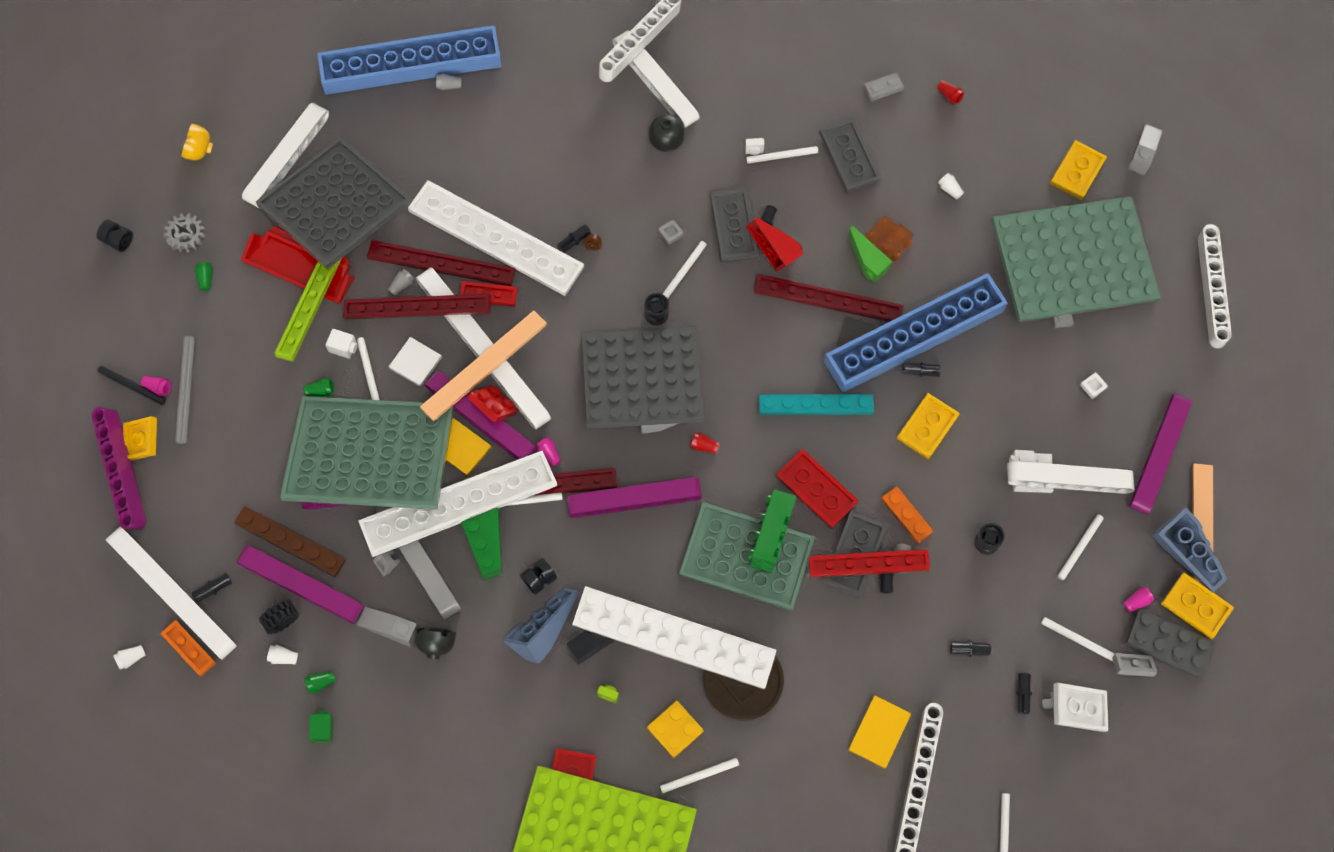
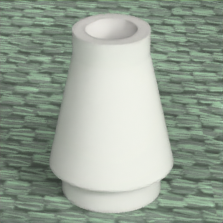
M949 173L938 182L939 188L956 200L964 194L955 177Z
M277 644L276 646L270 645L267 661L271 662V664L296 665L298 653Z
M141 645L117 651L118 653L113 655L120 670L123 668L126 670L139 659L146 656Z

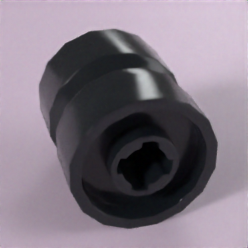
M107 219L99 226L96 237L100 242L110 245L111 248L119 252H123L130 246L133 240V232Z
M652 293L645 300V319L648 323L655 326L665 323L669 316V301L661 293Z
M995 523L985 524L975 537L974 544L976 549L985 555L994 554L1004 541V531Z
M543 558L533 564V569L528 568L520 574L523 582L534 595L542 591L545 584L549 585L557 579L555 572Z

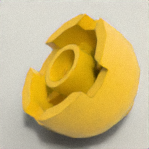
M191 124L181 157L197 161L204 158L206 153L210 154L213 143H210V134L204 127Z

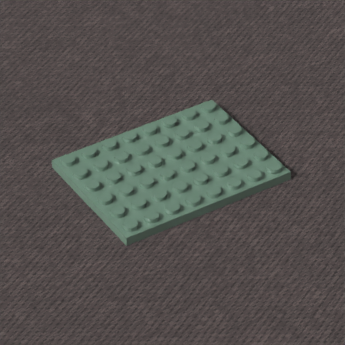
M1132 197L993 216L991 219L1018 322L1153 302L1160 299Z
M302 396L281 491V500L438 510L454 406L433 422L420 409V406L424 404L422 402Z

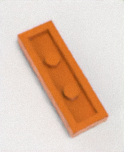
M897 486L881 498L883 503L917 544L934 532Z
M177 620L173 621L160 633L200 677L216 664Z

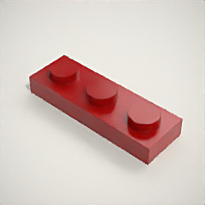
M462 281L460 295L490 294L492 305L515 307L518 287Z

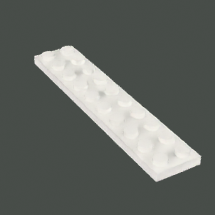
M427 180L408 207L410 213L566 296L584 268V264L429 180Z
M543 451L442 488L438 510L392 507L358 520L371 555L374 557L460 524L464 520L497 507L499 509L556 487L557 482Z
M586 586L572 626L761 689L766 687L777 651Z

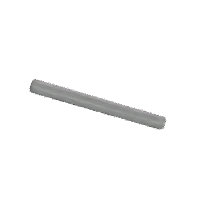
M185 336L183 338L175 442L178 444H185L187 441L195 344L193 336Z

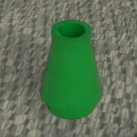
M197 263L194 271L199 289L201 291L211 290L213 273L211 263Z
M325 377L304 385L305 395L329 396L334 393L332 379Z
M332 671L311 674L304 678L309 694L313 692L316 694L336 682Z

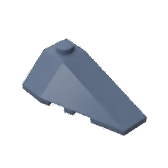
M1185 507L1162 524L1151 536L1206 588L1214 592L1227 580V577L1210 547L1209 540L1206 539L1203 533L1201 523Z
M569 588L562 589L546 602L544 609L538 612L534 611L531 614L532 618L525 624L520 622L504 638L503 642L525 660L540 663L552 649L579 592Z

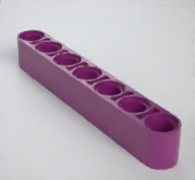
M436 371L425 383V387L434 395L451 380L440 371ZM467 393L453 405L456 413L516 460L532 455L537 450L529 440L503 420L494 423L468 399L470 394Z
M1176 393L1172 395L1131 499L1130 508L1146 515L1150 513L1193 400Z
M98 406L93 409L91 418L119 525L124 529L142 530L146 524V517L132 464L127 456L129 453L125 445L118 413L116 410Z
M692 477L573 494L567 497L569 517L580 518L697 501L702 498L699 478Z
M249 545L245 546L236 561L241 567L349 623L354 624L364 608L358 601Z

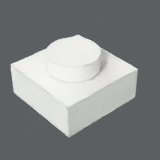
M764 138L745 140V154L758 155L763 153Z
M1096 372L1080 384L1091 399L1098 396L1108 387Z

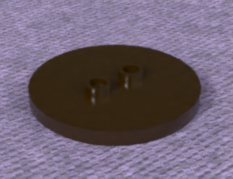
M745 639V640H748V641H751V642H754V643L763 645V644H761V643H759V642H757V641ZM776 655L765 689L704 670L703 686L709 702L718 712L734 720L747 721L765 715L777 704L783 691L784 675Z

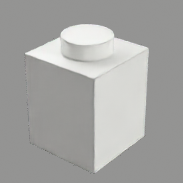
M332 329L326 342V348L329 353L350 359L352 353L356 352L358 345L354 335Z

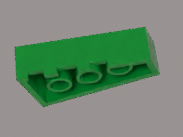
M775 489L772 495L768 494L765 503L768 509L766 513H762L759 522L762 524L761 531L757 530L754 542L757 543L755 549L751 548L748 560H751L750 567L773 574L796 500L795 495Z

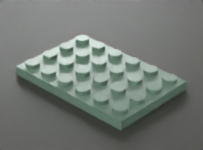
M703 502L679 576L793 611L815 537L787 528L773 574L750 567L751 560H748L751 548L755 549L757 543L754 542L757 530L761 531L762 524L759 523L760 520Z

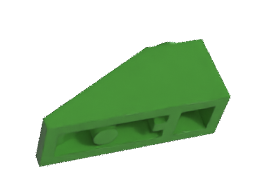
M852 225L849 229L848 238L861 271L868 280L876 283L890 270L893 261Z

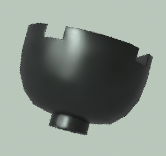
M661 115L655 118L649 127L651 145L663 152L671 149L676 150L680 147L684 140V127L681 121L672 115Z
M425 627L416 628V646L422 653L427 654V658L439 659V655H445L453 648L456 631L452 632V630L430 628L427 631L424 630Z

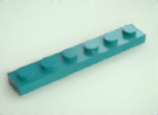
M873 394L759 395V415L874 414Z

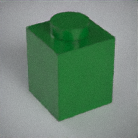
M317 711L315 715H310L309 740L312 743L333 742L334 717L328 714L327 711Z

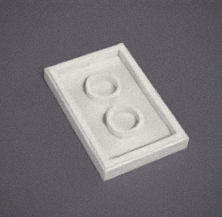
M1054 683V724L1100 732L1108 731L1107 691Z

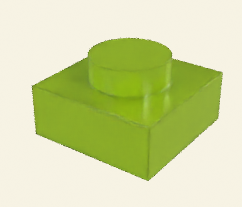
M600 685L597 696L616 704L619 699V692H616L617 689L613 686L605 685L604 687Z

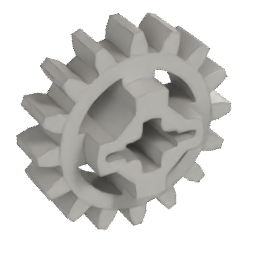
M180 213V218L173 216V222L168 220L169 227H164L167 232L164 233V237L167 239V244L171 245L173 250L178 249L182 253L183 249H186L188 253L190 248L197 249L195 245H202L200 239L206 238L204 235L206 230L202 221L196 215L192 218L190 213L186 217Z

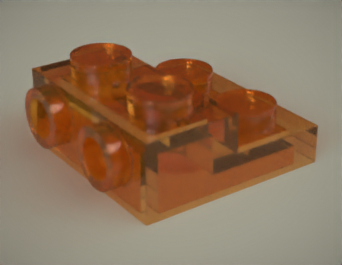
M886 215L865 235L871 243L894 262L899 259L903 249H908L914 242L912 240L914 236L912 232L901 223L897 225Z

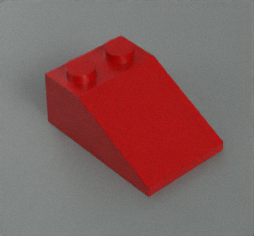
M758 217L745 226L776 272L804 254L802 246L798 241H795L794 238Z

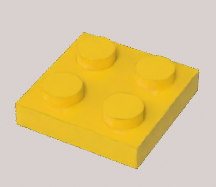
M150 416L123 423V436L129 453L127 456L130 461L156 455V417Z
M675 701L647 726L648 731L673 759L704 732L701 726L678 701Z

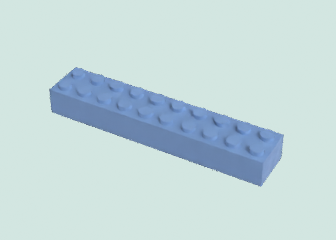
M495 25L317 53L321 83L325 95L436 78V74L441 73L455 75L502 67Z
M986 273L826 353L824 364L841 392L844 393L1003 313L1008 303L989 273Z

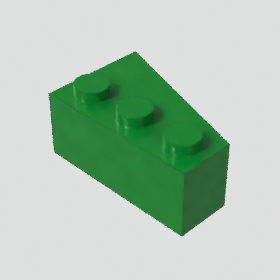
M497 507L461 522L484 581L503 574L500 513Z

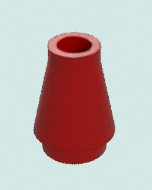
M944 80L937 86V89L950 103L958 104L964 96L962 88L947 83Z
M695 432L690 447L697 451L716 454L720 443L701 432Z

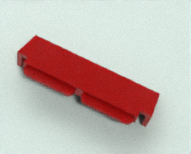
M272 227L270 231L267 230L265 236L251 233L241 258L243 262L304 289L318 262L289 234L278 227ZM343 257L324 296L338 304L342 302L355 279V276L348 274L351 268L348 258Z

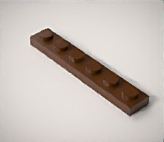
M246 506L243 507L234 521L235 525L335 578L346 562L344 558Z

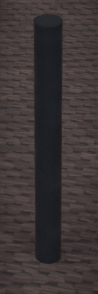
M99 366L97 369L98 373L161 405L166 402V398L103 366Z

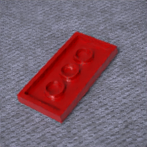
M803 449L775 476L831 529L859 502L855 496Z

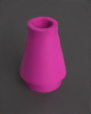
M144 376L141 380L143 387L159 396H166L171 391L172 384L167 378Z
M549 437L536 444L537 451H543L551 467L561 462L555 444Z
M1145 586L1139 588L1129 599L1123 602V605L1130 613L1150 605L1154 597Z

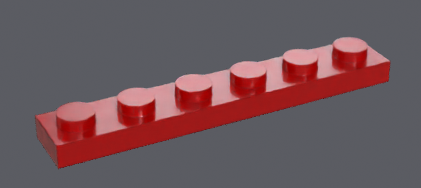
M928 549L809 556L810 578L930 570Z

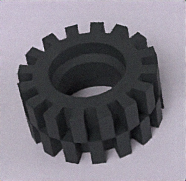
M284 600L282 603L279 602L277 605L271 606L272 608H268L259 617V621L267 634H275L279 630L282 631L284 630L283 628L289 627V624H293L294 620L298 619L299 613L290 600Z

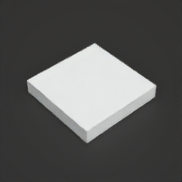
M410 337L389 365V369L417 386L422 387L442 359V355Z

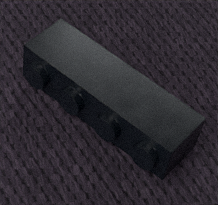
M586 630L566 643L568 651L579 665L616 640Z

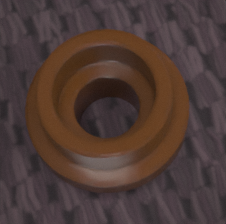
M589 234L584 239V245L589 250H599L602 247V239L596 234Z

